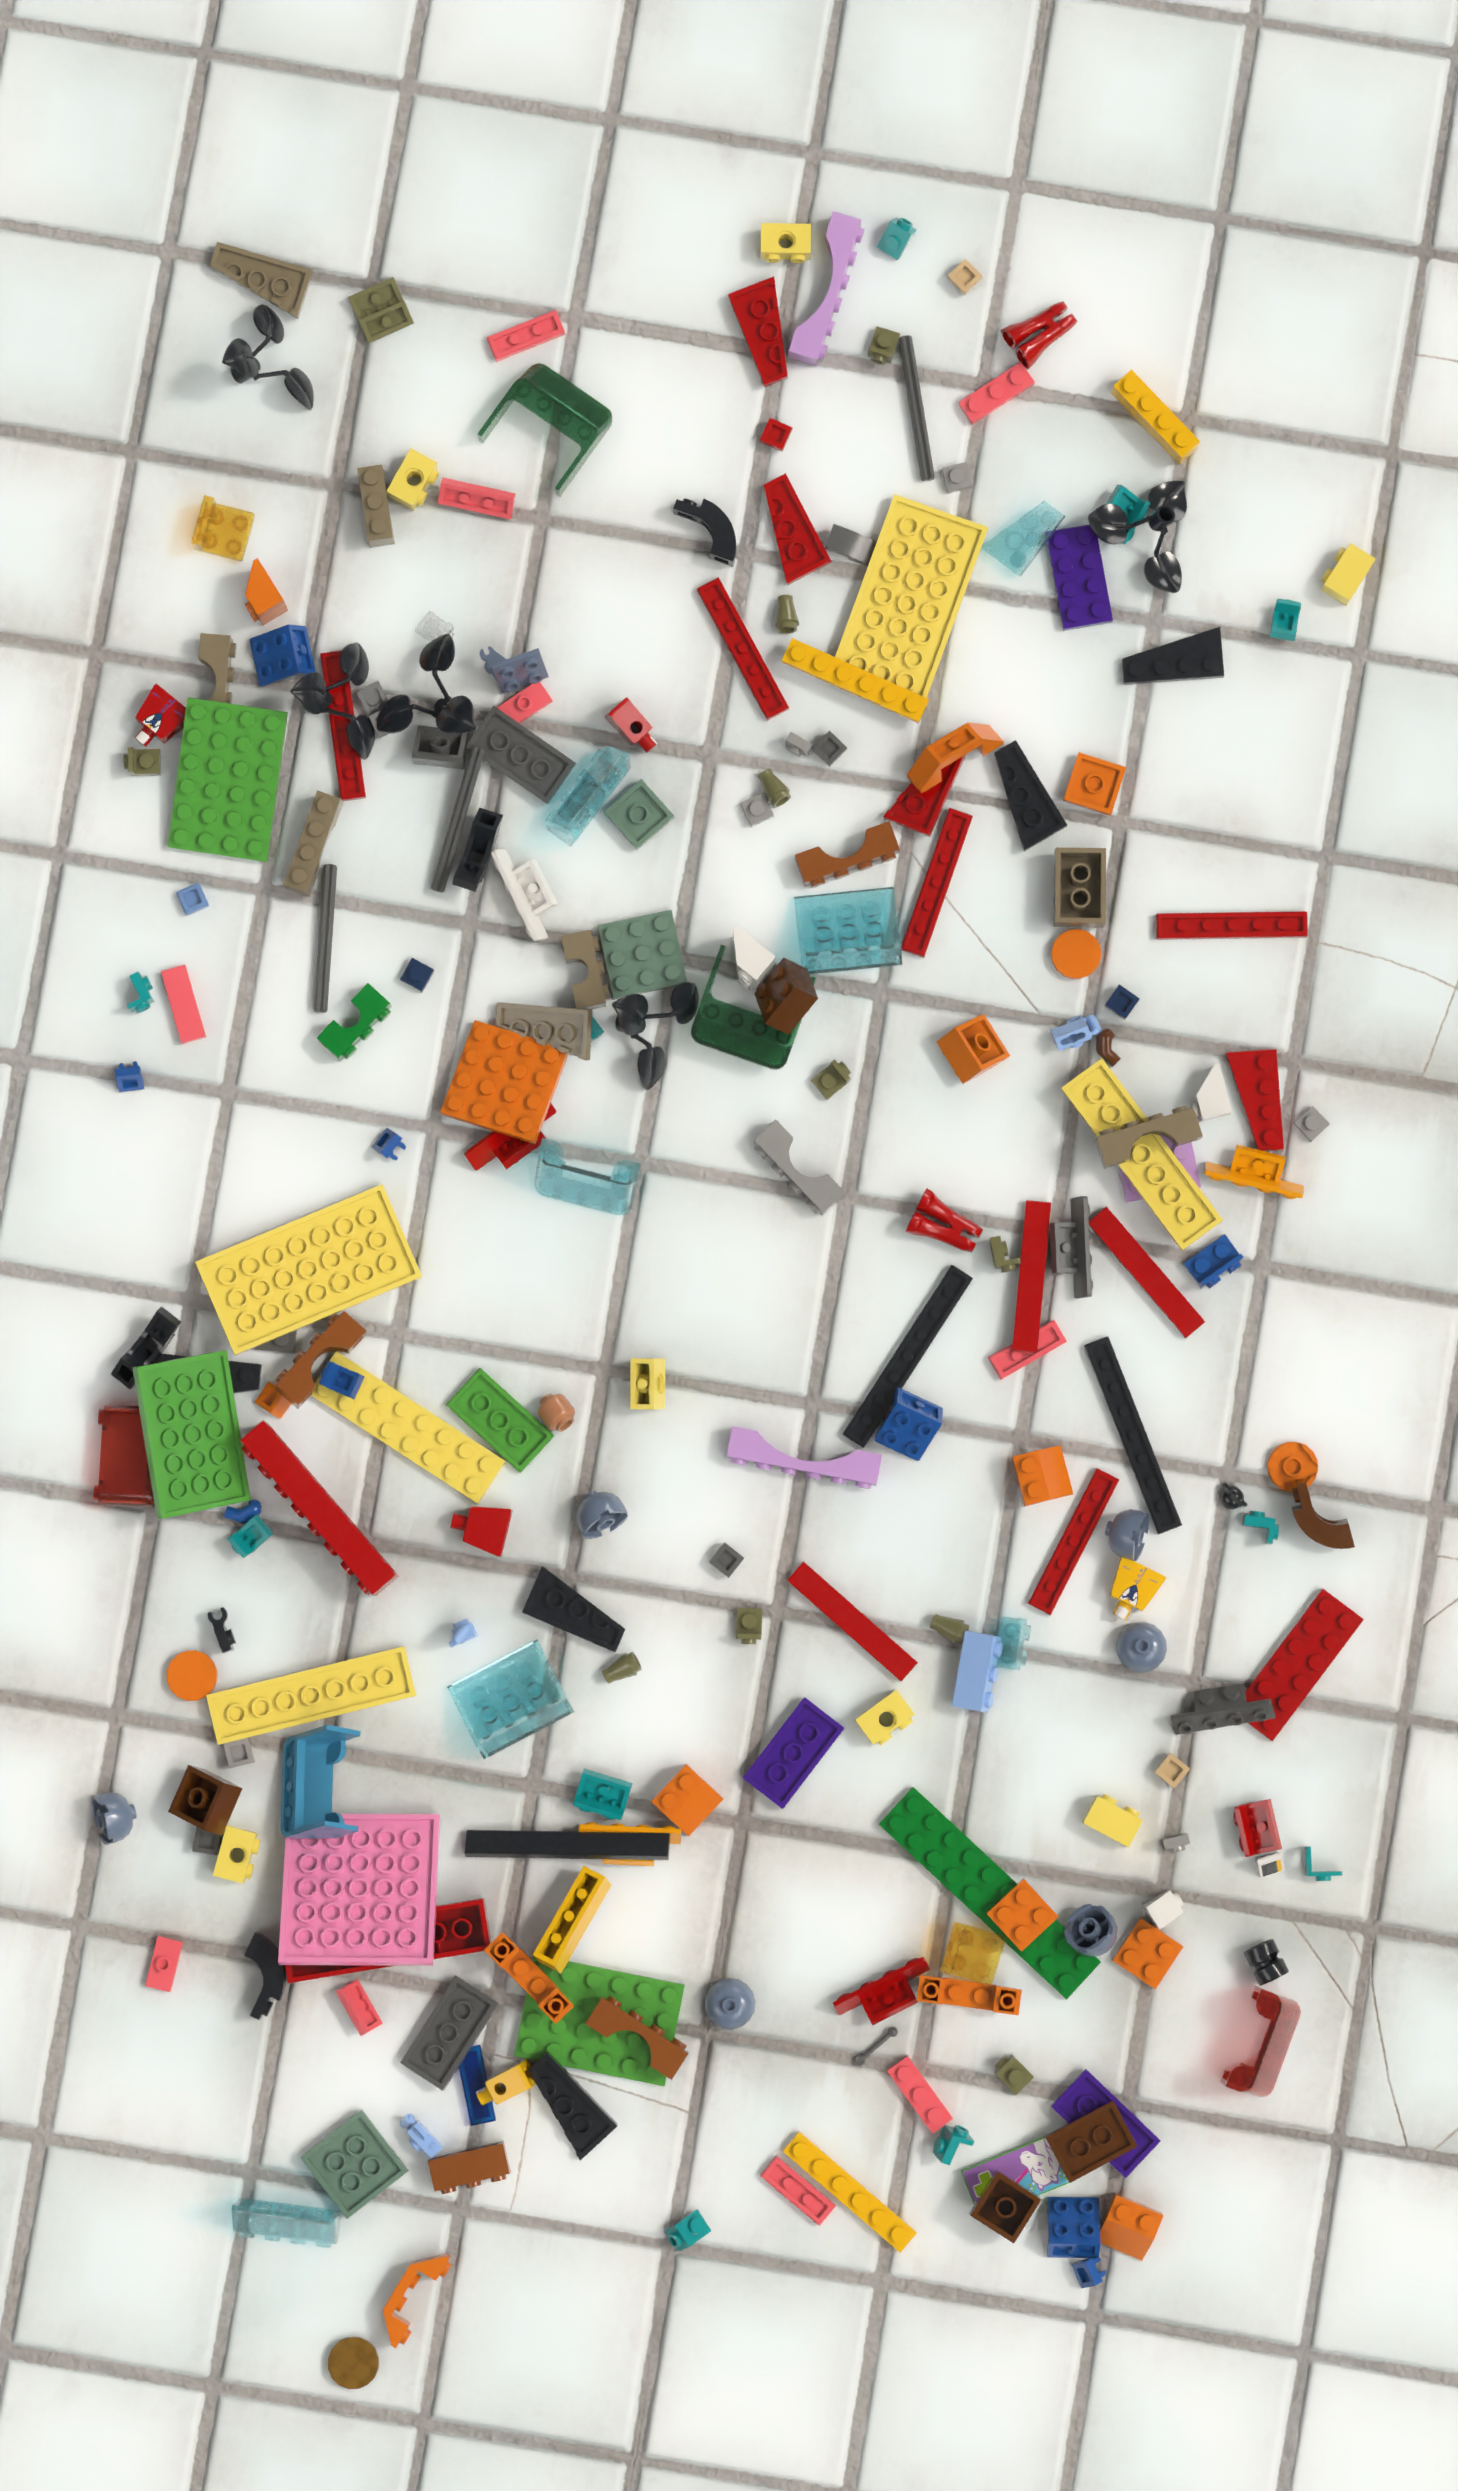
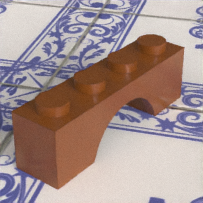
M888 821L866 829L865 841L862 847L852 856L846 858L832 857L818 846L795 854V861L804 886L811 885V888H815L825 884V879L834 877L837 880L849 875L848 871L858 868V871H863L871 868L873 862L882 860V863L894 860L896 854H899L900 848L891 823Z
M345 1311L340 1315H333L326 1324L328 1329L323 1334L318 1332L309 1342L312 1346L306 1352L300 1351L293 1359V1367L289 1371L284 1369L275 1379L278 1382L275 1390L297 1409L315 1392L316 1386L311 1376V1368L314 1362L321 1355L331 1351H341L349 1354L366 1336L367 1331Z
M609 1995L606 1999L602 1996L585 2024L606 2038L622 2030L634 2031L640 2034L647 2041L651 2050L650 2066L672 2080L689 2054L685 2050L687 2045L675 2037L672 2041L663 2036L665 2031L653 2023L649 2027L642 2022L644 2017L631 2009L629 2013L620 2008L622 2003Z

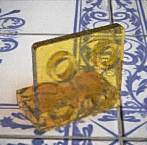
M204 495L191 541L194 550L243 561L255 515L252 512L217 504L214 497Z
M955 1922L940 1971L991 1986L1006 1938L964 1923Z

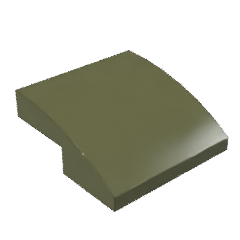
M394 277L348 297L368 343L414 324Z

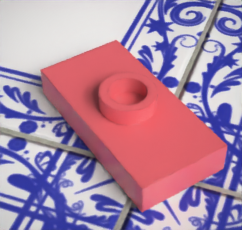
M539 682L531 684L497 708L520 724L552 703L553 700Z
M162 1936L157 1937L145 1986L171 1992L183 1946L182 1941Z
M358 1979L336 1991L360 2036L383 2024Z

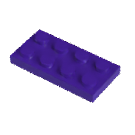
M1090 525L1046 532L1063 631L1112 623L1113 617L1099 541Z
M804 1697L743 1776V1779L783 1809L845 1728Z
M1085 2068L1054 2101L1051 2107L1067 2123H1071L1113 2100L1138 2146L1109 2162L1127 2178L1161 2140Z

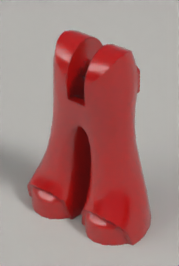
M1064 301L1048 307L1025 321L1001 329L1000 332L1005 342L1012 349L1033 333L1045 329L1031 340L1017 347L1015 351L1018 360L1022 362L1027 370L1035 364L1041 354L1054 341L1071 330L1078 322L1073 314L1066 316L1058 323L1053 321L1068 309Z
M926 1188L915 1210L945 1223L950 1228L939 1225L915 1211L905 1232L933 1238L962 1251L972 1253L976 1244L960 1234L963 1231L970 1236L980 1238L983 1229L973 1221L950 1209L931 1190Z

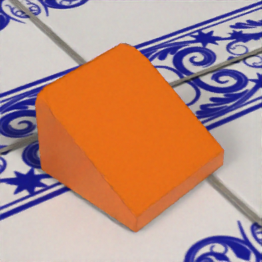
M268 1381L255 1400V1403L278 1419H281L291 1403L275 1390V1385Z

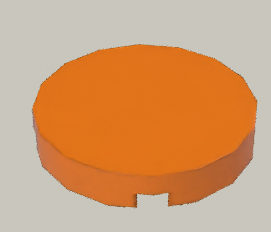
M1071 929L1060 934L1054 941L1051 959L1056 971L1062 976L1073 980L1085 978L1091 975L1099 966L1101 947L1097 939L1088 931Z
M1286 1442L1276 1447L1270 1454L1267 1463L1268 1475L1274 1485L1287 1492H1292V1488L1296 1487L1295 1480L1305 1478L1307 1487H1309L1316 1479L1318 1460L1314 1452L1305 1444Z
M197 1650L178 1654L170 1662L167 1669V1683L170 1690L177 1697L186 1701H198L205 1698L206 1695L214 1690L217 1682L218 1670L214 1661L207 1654Z

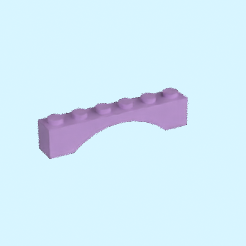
M832 212L825 235V242L832 262L830 287L817 311L807 321L796 327L788 351L789 358L817 366L819 359L824 360L828 345H824L826 336L831 337L835 322L831 321L833 313H839L842 299L839 298L841 289L846 290L850 275H846L848 266L853 267L857 252L853 250L856 242L861 243L864 229L861 228V219Z
M732 1426L727 1458H731V1463L746 1466V1461L756 1463V1468L771 1470V1466L781 1468V1473L796 1475V1471L806 1472L805 1477L820 1480L821 1475L831 1477L830 1482L846 1484V1480L856 1482V1487L870 1489L871 1485H877L882 1454L856 1450L834 1460L805 1461L778 1451L765 1441L758 1431Z

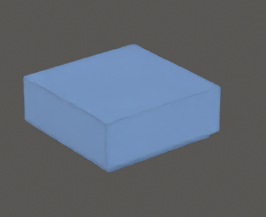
M199 882L176 892L186 916L209 907Z

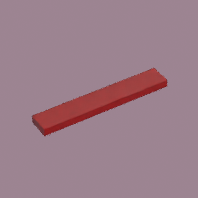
M719 577L697 588L700 598L766 720L768 721L789 710V706Z
M341 651L320 653L326 687L345 679L347 676L340 667ZM350 681L330 690L332 703L328 708L355 716ZM329 713L340 798L342 802L366 798L361 758L349 743L346 727L351 720Z
M949 808L900 950L922 958L925 957L973 818L972 815Z
M1307 911L1156 913V940L1308 937Z
M1026 1200L1012 1351L1037 1353L1051 1202Z
M1107 1206L1089 1221L1090 1228L1185 1339L1205 1323L1204 1319Z
M1096 1468L1028 1602L1029 1605L1048 1615L1052 1614L1120 1479Z
M804 1561L788 1578L787 1581L899 1681L902 1682L917 1665L918 1662Z

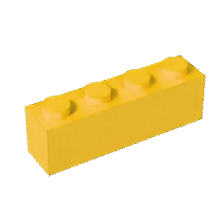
M1132 369L1113 386L1111 394L1179 465L1198 448L1200 441Z
M583 1866L533 1953V1956L539 1963L560 1974L562 1973L612 1886L605 1876Z

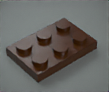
M1113 2100L1045 2136L1069 2183L1138 2147Z

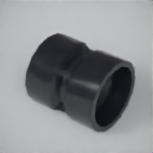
M1274 1939L1264 1941L1244 1952L1249 1965L1255 1967L1253 1974L1259 1986L1267 1984L1289 1972L1283 1958H1278L1277 1956L1279 1950Z

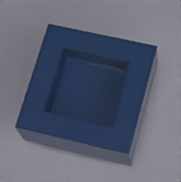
M412 958L400 981L423 993L435 970Z
M1119 984L1104 1006L1125 1020L1140 998Z

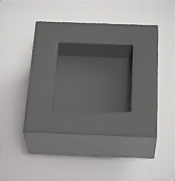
M830 730L812 747V751L829 767L847 750V747Z
M724 1542L709 1563L729 1578L744 1560V1557Z
M196 1827L192 1851L218 1855L222 1835L207 1832Z

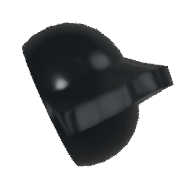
M1226 1482L1222 1484L1223 1491L1221 1492L1220 1500L1226 1508L1233 1510L1248 1505L1244 1501L1243 1492L1238 1487L1229 1486Z

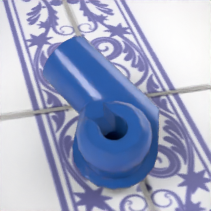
M251 1500L249 1505H246L241 1510L227 1506L224 1518L246 1524L257 1514L258 1516L260 1515L262 1505L258 1500Z

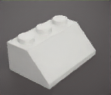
M736 925L733 928V942L738 982L748 990L751 987L756 990L770 975L772 968L776 965V956Z

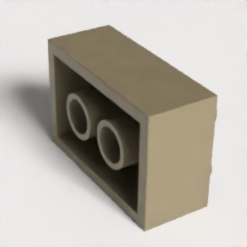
M1056 847L1054 851L1053 927L1104 928L1106 924V848Z

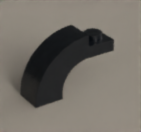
M676 499L673 507L675 515L697 522L709 531L713 540L710 559L733 567L736 558V536L726 514L717 505L706 499H703L701 507H697V503L689 499H683V501Z
M479 807L472 823L464 854L453 877L452 885L476 892L492 856L491 852L496 844L503 815Z
M161 1306L138 1340L120 1358L111 1375L131 1390L135 1386L132 1367L155 1363L174 1338V1333L181 1324V1321Z
M256 1931L244 1956L253 1960L262 1972L263 1987L250 2014L251 2017L260 2020L263 2015L268 2016L273 2006V2002L270 2001L271 1997L278 2001L282 2000L286 1987L285 1965H279L278 1963L279 1950L274 1943L265 1935Z

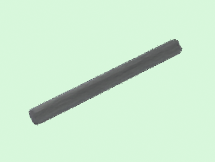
M906 335L899 337V346L922 481L934 480L935 475L912 336Z
M478 747L471 748L431 885V889L436 892L443 893L445 891L485 753L483 749Z
M324 864L313 1008L317 1013H326L328 1010L337 866L334 864Z

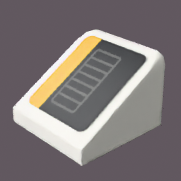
M1275 1852L1255 1860L1260 1877H1266L1284 1870L1283 1856L1280 1852Z

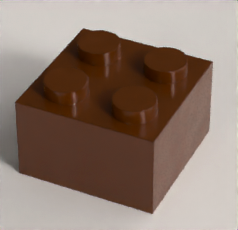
M784 957L778 965L772 968L770 975L757 987L754 993L764 1023L788 1035L818 1000L808 969Z
M188 1765L168 1812L204 1831L223 1835L243 1788L208 1770Z
M996 2169L969 2214L1014 2244L1042 2199Z

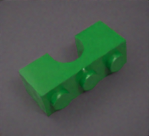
M369 983L351 1000L352 1004L360 1011L359 1022L351 1028H345L333 1020L317 1037V1040L340 1061L343 1058L349 1059L357 1050L355 1045L361 1039L363 1041L368 1039L374 1032L372 1027L378 1021L382 1023L391 1013L389 1010L392 1007L390 1002Z

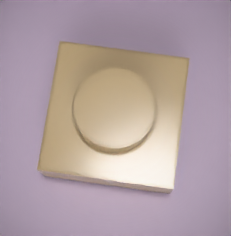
M966 259L947 276V279L964 296L983 278Z
M1169 1752L1154 1773L1175 1789L1190 1768Z

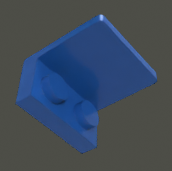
M288 624L250 638L259 686L264 687L292 676L303 677L308 673L316 672L306 626Z
M898 1387L893 1395V1408L875 1435V1442L919 1461L942 1425L943 1408Z
M1048 2197L1047 2257L1099 2258L1101 2245L1099 2198Z

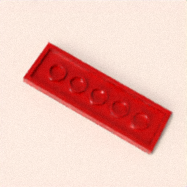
M1322 1589L1246 1690L1247 1702L1271 1699L1275 1718L1250 1722L1248 1724L1270 1741H1273L1364 1619L1325 1589Z

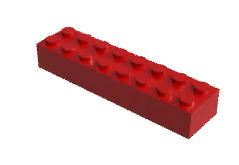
M266 1421L260 1422L240 1440L244 1444L241 1450L249 1459H256L260 1463L257 1468L269 1480L271 1478L274 1479L277 1483L274 1486L276 1491L283 1498L287 1499L289 1497L292 1500L293 1504L290 1507L299 1517L303 1518L305 1516L310 1521L307 1527L316 1537L322 1536L327 1541L323 1544L332 1556L336 1557L339 1555L343 1560L340 1563L342 1568L349 1575L355 1574L359 1581L356 1584L366 1595L371 1593L377 1596L399 1577Z
M485 1898L436 1906L434 1959L481 1952L492 1942ZM285 1965L288 1983L391 1967L387 1965Z

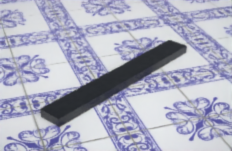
M951 1265L842 1435L862 1448L865 1447L893 1404L895 1391L898 1387L902 1389L969 1286L973 1279L971 1276Z
M1107 1336L1084 1345L1158 1535L1182 1526L1109 1337Z
M467 1830L465 1857L669 1860L670 1833Z

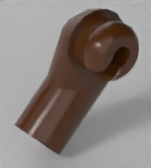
M1104 1029L1096 1037V1051L1111 1067H1114L1121 1058L1111 1049L1114 1033L1110 1029Z

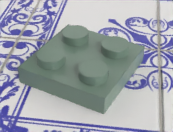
M642 779L604 811V814L636 850L675 818L672 812Z

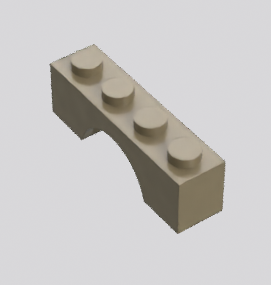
M200 633L198 658L202 664L211 668L216 676L215 691L209 700L232 704V692L228 691L229 682L233 683L234 668L231 667V658L236 657L237 645L233 643L230 635Z
M317 790L283 884L287 890L310 897L318 875L325 845L336 825L343 806L341 798Z
M1186 1105L1172 1109L1173 1114L1164 1117L1162 1113L1154 1114L1148 1117L1147 1122L1139 1124L1138 1120L1124 1124V1129L1115 1131L1114 1128L1100 1131V1136L1096 1137L1095 1142L1104 1169L1128 1162L1133 1144L1140 1137L1148 1134L1163 1135L1169 1138L1176 1147L1200 1140L1203 1135L1194 1107L1187 1109Z

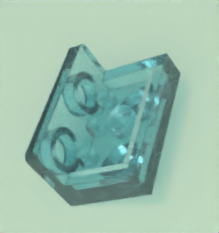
M1000 1618L998 1637H1001L1003 1650L1001 1656L997 1659L996 1667L1020 1670V1666H1025L1027 1651L1023 1650L1024 1640L1029 1641L1031 1625H1027V1619Z

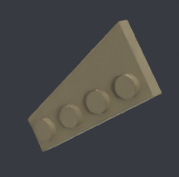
M220 242L216 244L210 263L212 269L293 317L299 318L313 274L311 269Z
M497 1003L496 1027L518 1033L523 1038L525 1036L535 1038L536 1043L544 1046L548 1043L553 1048L558 1049V1051L572 1054L585 1061L590 1060L591 1009Z

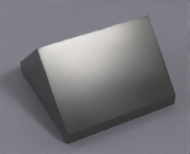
M418 725L412 751L413 763L417 765L464 769L468 732L445 733L438 727Z

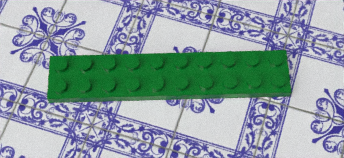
M914 1787L908 1791L879 1823L889 1835L1066 2000L1101 1963L1095 1956L1088 1957L1078 1953L1067 1942L1065 1928L1057 1920L1021 1952L986 1914L1017 1883Z

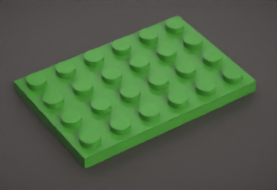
M187 698L168 847L268 862L288 712Z
M227 1350L132 1367L157 1519L251 1500L244 1454L241 1450L242 1442L240 1441L241 1436Z
M534 1957L533 1961L560 1988L574 2007L555 2024L538 2007L539 2004L527 1993L514 2056L537 2060L548 2051L562 2066L665 2086L666 2076L650 2066L651 2050L647 2041L640 2034L634 2031L622 2030L606 2038L585 2023L602 1996L607 1999L610 1995L622 2003L620 2008L628 2013L631 2009L644 2017L643 2023L649 2027L652 2023L665 2031L663 2036L672 2041L675 2037L685 1984L568 1961L560 1974L539 1963Z

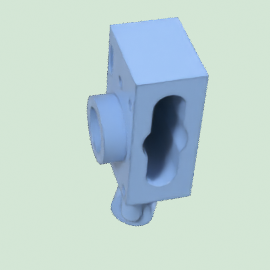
M1082 1015L1068 1019L1067 1024L1050 1030L1054 1044L1059 1051L1068 1047L1078 1048L1085 1041L1092 1039L1091 1036L1102 1031L1095 1015H1089L1084 1018Z
M466 1618L453 1624L454 1629L452 1633L454 1636L449 1645L452 1648L478 1637L473 1623H468Z
M409 2113L400 2120V2126L408 2130L407 2134L411 2137L409 2140L410 2144L418 2152L423 2150L432 2159L444 2147L420 2121L417 2122L413 2114Z

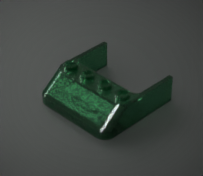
M537 363L532 365L513 383L477 434L479 441L484 443L513 401H516L576 442L581 447V451L555 487L556 495L561 497L611 427L613 418L611 411L606 406L548 366Z
M721 945L691 1028L692 1039L699 1045L771 1070L782 1069L788 1061L803 1018L788 1035L765 1024L760 1014L713 998L711 991L726 952V946ZM811 976L812 983L815 986L816 977Z

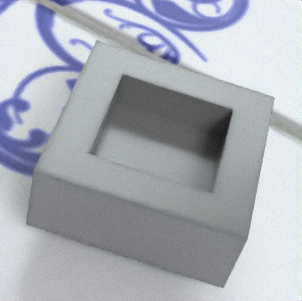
M966 462L942 468L948 494L972 488Z
M790 732L786 739L787 750L798 757H801V755L808 757L812 750V744Z
M764 793L741 803V807L751 827L774 817Z
M1312 1106L1294 1125L1312 1142L1330 1123Z
M249 1737L224 1743L229 1769L255 1762Z
M1187 1833L1161 1839L1163 1849H1170V1853L1186 1850L1185 1845L1190 1844Z

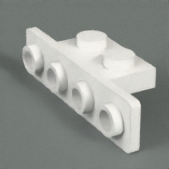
M506 849L492 851L493 864L500 871L504 879V887L511 894L515 902V909L524 920L527 934L533 941L547 939L548 935L538 915L558 903L537 860H530L515 869Z

